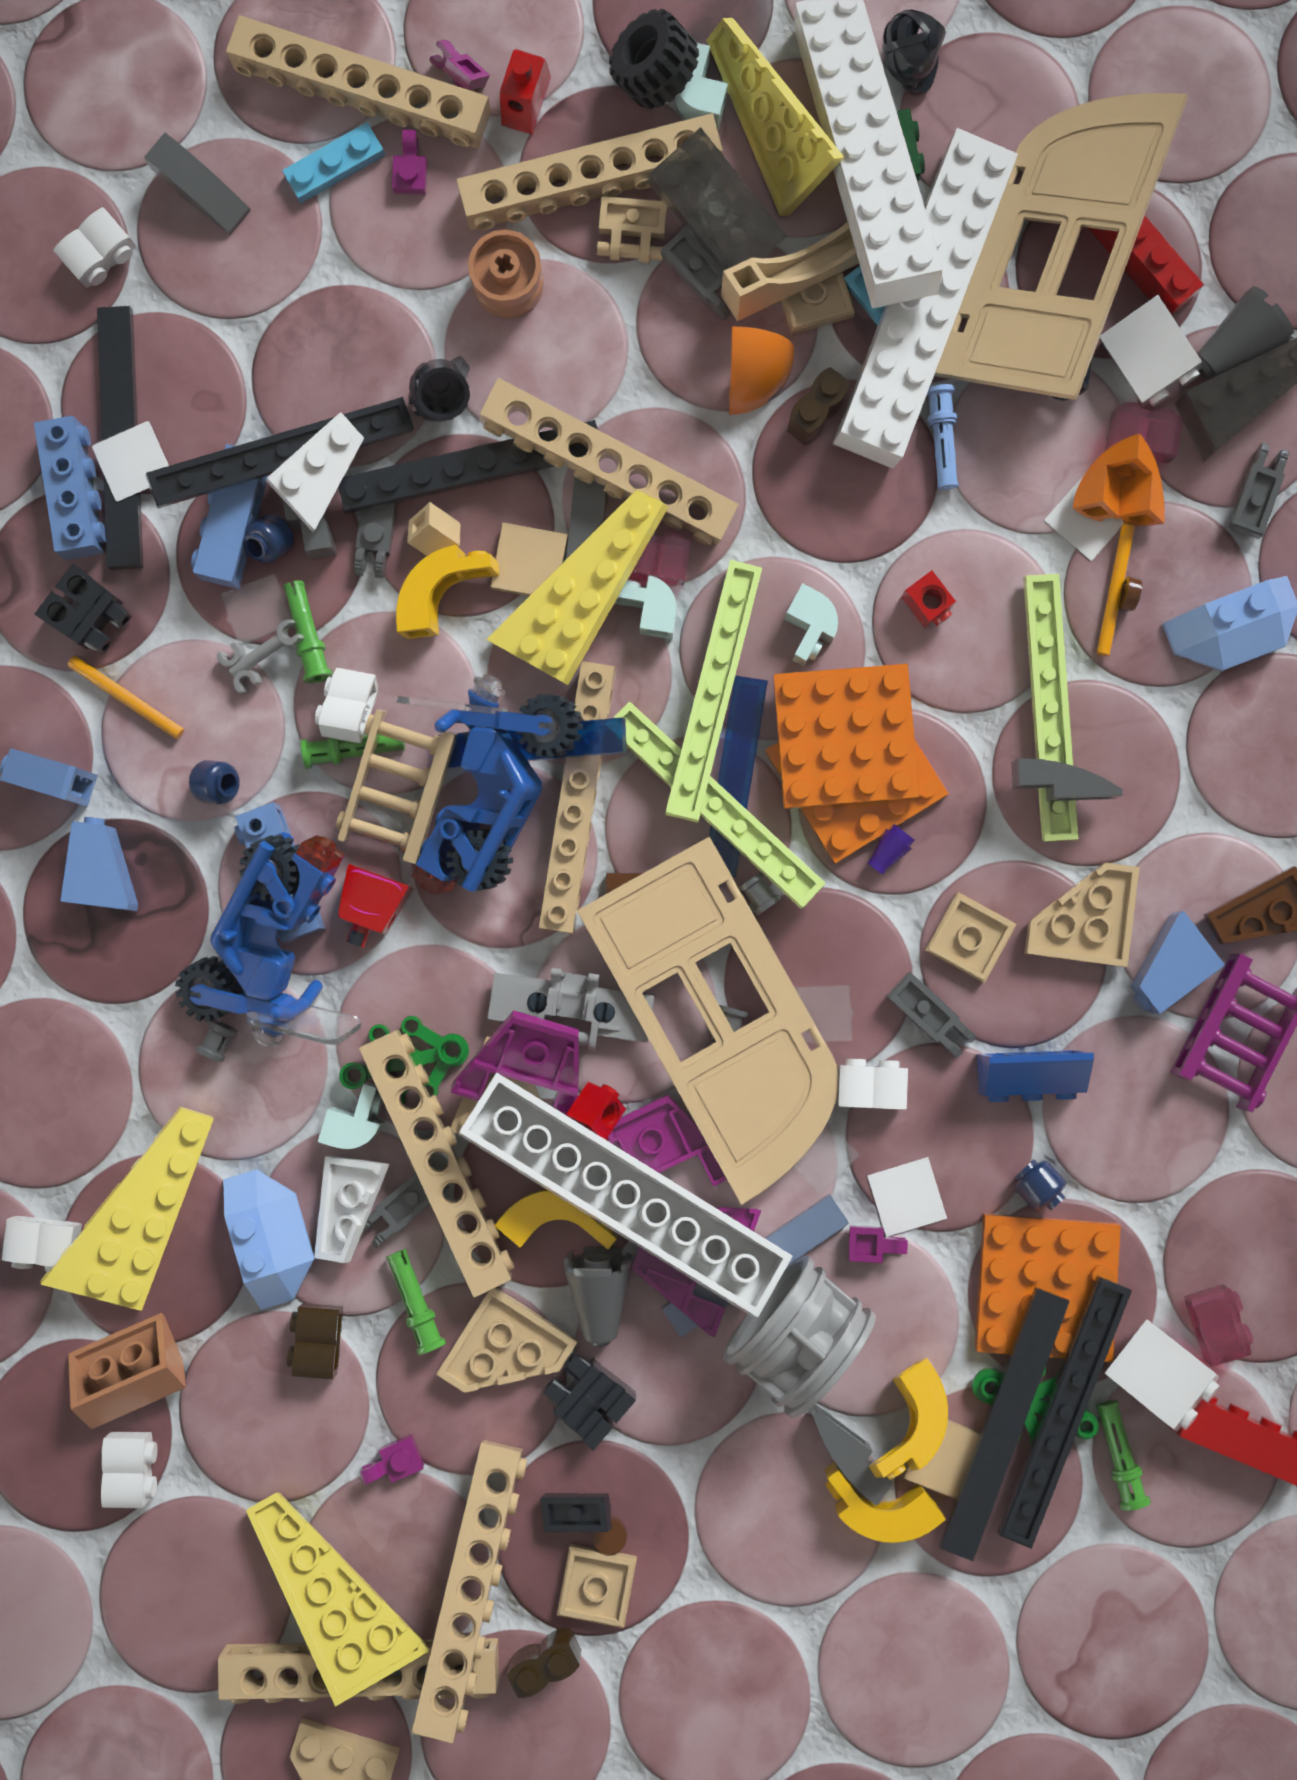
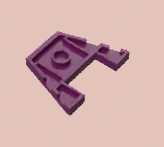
M513 1010L452 1082L450 1093L479 1101L490 1073H498L502 1076L557 1091L551 1106L566 1115L578 1097L579 1029Z
M668 1094L623 1115L608 1136L611 1144L658 1173L698 1155L713 1187L727 1180L696 1123Z
M715 1207L753 1232L761 1214V1210ZM638 1246L631 1269L707 1334L715 1337L726 1308L693 1295L697 1282Z

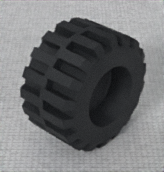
M652 9L647 14H640L636 20H632L627 25V28L620 33L618 41L613 45L611 50L613 54L609 57V64L611 65L609 73L612 79L640 107H645L646 109H653L655 106L657 108L662 107L665 102L668 101L670 103L674 100L678 93L681 94L687 82L691 81L692 73L698 64L696 59L699 56V49L697 48L696 40L665 9L658 11Z

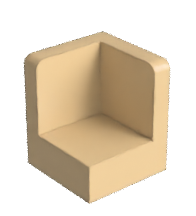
M429 502L409 520L407 543L426 556L448 546L457 545L459 547L461 525L453 517Z

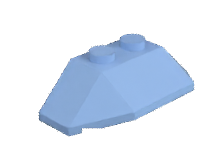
M1284 576L1266 580L1203 604L1164 622L1162 626L1174 655L1182 658L1185 657L1199 664L1223 671L1284 648L1297 615V599L1288 577Z
M258 1169L223 1179L224 1217L243 1283L261 1310L294 1300L315 1259L296 1193L264 1175Z

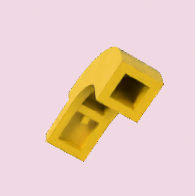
M457 545L439 549L426 556L411 570L400 590L396 607L397 632L407 640L439 636L438 607L445 592L454 584L464 580L499 576L498 562L490 553L487 554L485 551H472L466 557L465 553Z
M547 1189L532 1192L519 1199L494 1225L520 1248L539 1226L552 1220H568L576 1223L606 1249H609L617 1239V1235L613 1230Z
M928 1358L918 1360L892 1378L908 1405L910 1415L909 1427L905 1437L897 1446L869 1465L876 1478H884L885 1476L889 1480L895 1478L906 1470L905 1462L911 1470H921L934 1457L944 1439L948 1422L947 1397L941 1379Z
M835 1461L824 1469L828 1479L825 1483L827 1489L837 1501L843 1498L835 1504L838 1516L851 1529L867 1538L889 1543L910 1541L929 1533L946 1520L941 1509L922 1485L916 1484L901 1497L892 1501L880 1502L876 1506L854 1487Z

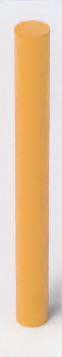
M1122 524L1096 652L1100 656H1110L1135 526L1130 524Z
M74 655L68 661L67 666L176 740L183 735L184 729L77 656Z

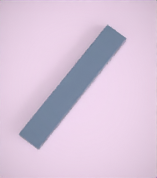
M828 1194L770 1233L765 1239L791 1254L790 1264L844 1228L849 1222L832 1196ZM696 1284L693 1295L725 1308L731 1304L702 1285ZM671 1302L662 1307L663 1312L680 1337H683L698 1326Z

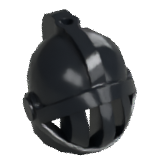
M913 9L903 10L896 14L884 29L882 50L885 53V66L891 76L899 81L904 89L913 94L927 92L934 82L938 69L939 52L946 35L945 28L939 21L921 11Z
M458 356L451 361L433 359L421 363L415 369L410 378L408 399L409 404H413L412 412L416 416H422V419L427 421L441 422L452 420L465 410L470 398L469 385L466 380L470 366L462 356Z

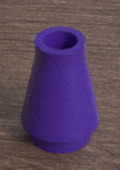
M893 824L889 830L885 829L872 857L867 863L883 875L887 869L912 850L910 846L915 840Z

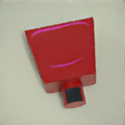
M518 49L513 50L499 93L501 126L533 135L551 80V74L545 58ZM520 103L523 106V109H516V107H518Z
M348 864L338 911L339 918L352 922L346 942L365 948L371 930L387 934L409 898L413 887Z

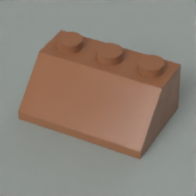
M162 1313L68 1353L71 1410L91 1429L186 1388L183 1359L166 1318Z

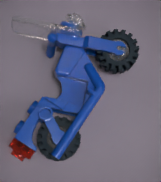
M484 674L482 678H474L473 683L475 685L473 689H469L467 692L469 703L406 696L395 697V703L452 709L435 722V730L439 733L447 731L455 723L465 724L470 730L461 768L464 771L471 772L478 786L477 798L470 805L445 806L438 813L435 819L436 826L431 836L422 844L420 849L421 855L411 877L421 882L419 886L423 890L431 894L452 891L455 884L468 891L475 892L498 887L497 884H501L506 880L504 875H509L512 870L507 866L513 863V857L508 858V855L512 852L511 849L543 788L539 776L507 730L516 731V734H521L522 738L519 739L521 745H527L526 750L530 753H536V756L556 757L567 754V750H573L576 747L573 744L574 741H580L582 735L577 734L578 729H583V723H578V718H582L581 713L574 710L577 706L573 702H568V698L551 694L536 695L537 698H529L527 706H521L519 711L523 713L507 712L508 708L499 707L497 702L499 697H504L506 693L501 688L503 683L488 674ZM479 823L490 824L493 826L491 830L488 831V829H480Z
M282 832L275 836L270 835L250 844V847L246 848L242 853L245 857L240 859L239 864L246 866L239 870L242 878L210 938L213 949L222 960L218 962V957L215 956L209 959L204 957L187 966L178 975L180 979L176 981L175 986L181 989L175 992L176 998H183V1001L179 1003L180 1007L183 1008L187 1005L189 1009L186 1014L192 1016L196 1013L195 1020L198 1021L205 1019V1022H212L229 1012L237 1014L247 1013L246 1022L252 1025L251 1033L254 1039L266 1047L280 1045L285 1034L322 1044H340L361 1028V1019L352 1015L312 1006L311 1004L323 987L319 980L312 981L299 999L282 993L288 987L295 955L291 951L280 948L277 932L278 929L284 931L292 930L304 922L311 923L321 909V906L318 905L321 898L329 893L336 882L334 875L345 853L337 849L336 844L332 840L323 836L315 835L301 842L300 845L291 846L294 838L290 834Z

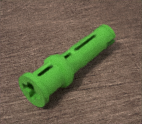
M293 581L294 587H292L289 582L283 588L287 596L292 619L295 621L296 634L304 636L303 641L296 646V654L298 657H301L305 671L303 676L304 683L313 684L326 681L328 677L333 676V673L326 664L324 651L326 650L325 643L318 639L305 590V583L303 581Z
M369 735L364 736L361 744L334 738L308 742L307 739L301 740V753L305 769H311L312 765L329 762L338 765L340 762H343L344 758L363 756ZM380 735L375 754L405 750L404 742Z
M403 1249L386 1256L409 1316L406 1318L407 1327L412 1328L418 1344L417 1354H425L445 1345V1338L440 1337L434 1322L435 1312L427 1307L415 1272L411 1266L407 1250Z
M1108 1400L1098 1403L1097 1409L1100 1413L1114 1465L1111 1477L1113 1481L1117 1482L1121 1497L1119 1506L1124 1511L1142 1509L1151 1503L1150 1497L1145 1495L1140 1478L1143 1474L1142 1468L1134 1463L1128 1436L1118 1407V1400ZM1112 1423L1115 1424L1121 1449H1118L1113 1428L1111 1425ZM1124 1459L1126 1464L1123 1465L1121 1460ZM1128 1483L1132 1485L1133 1494L1130 1493Z

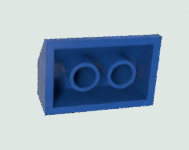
M1067 1050L977 1054L978 1093L982 1096H988L989 1102H1008L1009 1095H1022L1023 1101L1043 1100V1094H1056V1099L1059 1100L1077 1099V1093H1087L1094 1053Z

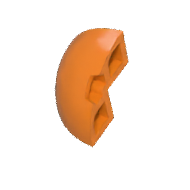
M732 326L729 415L748 413L764 406L780 388L784 387L792 371L795 347L789 339L763 329Z
M1141 434L1130 436L1114 444L1093 462L1077 488L1073 502V509L1099 522L1113 517L1114 519H1122L1123 524L1133 526L1164 524L1165 505L1160 473L1152 451Z

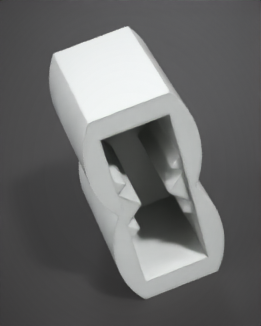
M102 207L87 217L78 229L65 236L53 251L86 288H89L92 285L97 286L106 279L107 272L112 266L125 263L131 257L132 250L136 245Z
M336 668L333 676L328 677L324 688L326 699L323 705L317 707L315 714V724L319 726L321 736L361 744L365 736V725L369 714L373 710L378 693L376 675Z
M846 1059L845 1065H837L839 1087L836 1106L907 1109L908 1068H899L900 1061L879 1060V1067L866 1066V1059Z
M26 1216L8 1218L6 1220L1 1260L12 1262L11 1267L17 1269H31L33 1264L45 1266L44 1271L48 1272L61 1258V1254L81 1233L82 1223Z
M110 1432L103 1439L102 1508H144L151 1498L155 1497L157 1478L152 1476L151 1464H154L156 1461L158 1447L157 1443L153 1442L152 1432Z

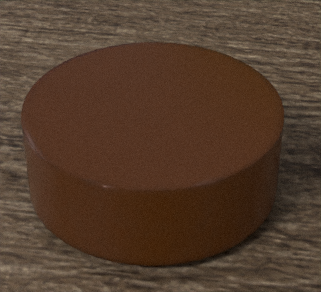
M1127 576L1124 581L1119 609L1127 611L1136 609L1142 592V581L1140 578Z
M612 1516V1529L609 1532H593L595 1547L601 1553L607 1555L620 1552L627 1540V1530L624 1523Z

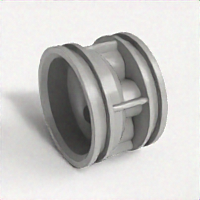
M807 1255L796 1260L783 1272L759 1317H753L748 1314L744 1317L723 1353V1360L729 1365L737 1362L736 1371L741 1375L747 1374L772 1396L774 1404L778 1407L784 1406V1412L791 1418H797L806 1413L831 1390L865 1345L876 1321V1314L870 1308L862 1309V1302L858 1298H850L826 1277V1271L822 1267L813 1269L814 1261Z

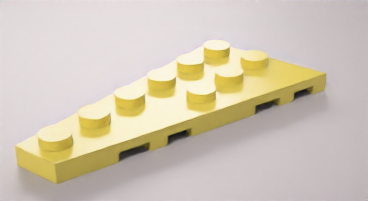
M722 18L706 39L707 43L710 46L724 83H728L727 91L779 216L791 215L845 157L733 18Z
M636 490L486 640L562 683L569 685L668 507L663 502Z
M179 1107L154 1138V1142L142 1157L138 1158L133 1164L130 1172L122 1182L117 1184L85 1224L81 1233L61 1254V1258L53 1268L40 1280L41 1285L142 1311L214 1118L210 1115Z
M280 1492L269 1496L246 1510L335 1707L431 1650Z

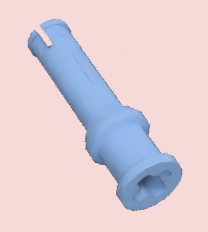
M950 384L931 386L926 395L929 398L930 416L927 418L930 428H933L937 489L939 490L959 487L953 425L957 421V414L953 413L952 394L955 393V387Z

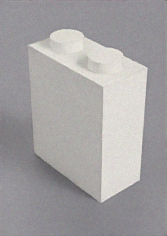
M1159 295L1100 335L1102 345L1143 407L1151 404L1152 407L1160 404L1170 396L1168 392L1179 383L1183 387L1200 375L1198 370L1202 368L1201 359Z
M1149 1320L1143 1323L1105 1372L1107 1376L1175 1431H1178L1180 1427L1186 1430L1198 1416L1194 1409L1203 1399L1208 1402L1220 1387L1216 1383L1219 1376Z

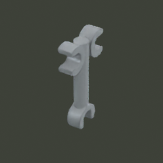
M287 619L280 622L277 627V634L247 655L240 643L230 644L234 651L232 659L229 658L226 652L217 653L218 661L224 666H229V671L234 677V688L240 694L249 692L245 685L247 677L250 678L253 684L259 685L262 683L260 674L249 669L285 644L298 645L303 641L304 636L301 634H296L292 638L288 636V629L295 624L294 620Z

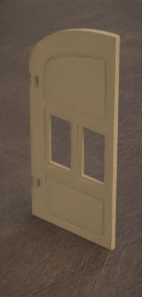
M1129 94L1087 102L1048 118L1026 135L1015 152L1018 156L934 376L1077 400L1186 105L1187 94ZM1018 171H1023L1024 173L1019 185L1013 184ZM1025 220L1061 224L1036 292L1000 287ZM1082 227L1119 231L1094 300L1057 295ZM962 318H968L964 332H958Z
M709 836L580 908L577 912L742 1205L787 1173L814 1144L828 1122L836 1103L839 1075L837 1064L831 1051L819 1033L808 1010ZM724 882L735 899L730 903H727L718 887ZM731 943L769 1011L767 1014L735 1032L695 963ZM676 973L681 978L716 1041L682 1062L642 993ZM809 1030L818 1046L813 1050H810L801 1034Z

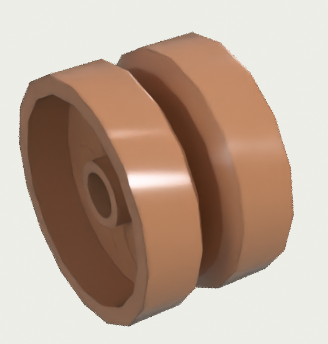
M508 229L492 231L478 240L471 249L468 269L473 292L480 306L491 315L504 319L521 317L532 311L540 301L544 289L540 254L534 243L522 233Z

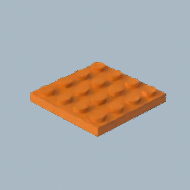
M908 663L773 674L784 809L918 799L920 797Z
M916 740L915 749L920 795L918 799L799 808L833 864L883 835L886 828L889 830L893 824L898 826L949 794ZM777 742L765 749L764 752L781 778L779 746Z
M983 1213L975 1350L984 1353L1010 1354L1034 1288L1038 1287L1070 1301L1049 1356L1052 1358H1065L1097 1275L1118 1283L1121 1225L1108 1222ZM1114 1338L1106 1356V1362H1113Z

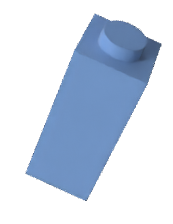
M11 748L0 765L1 781L88 807L98 776L74 766Z
M84 817V823L72 821L61 902L137 911L138 902L116 828L104 825L105 819Z
M1184 911L1173 912L1168 916L1130 986L1136 993L1133 996L1135 1002L1144 1012L1149 1011L1152 1014H1161L1225 966Z

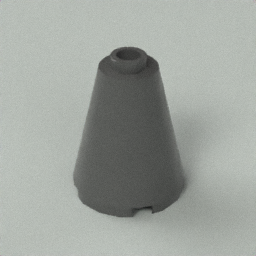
M1254 286L1247 290L1197 353L1202 361V368L1198 371L1205 379L1212 377L1214 380H1218L1293 340L1294 337L1291 335L1294 333V329L1288 317L1277 303L1271 306L1264 301L1269 296L1264 290Z
M590 1246L583 1248V1254L574 1257V1251H571L564 1257L563 1268L583 1338L590 1342L591 1345L597 1347L609 1345L618 1335L632 1262L631 1254L627 1252L626 1256L621 1255V1249L617 1247L606 1249L604 1246Z

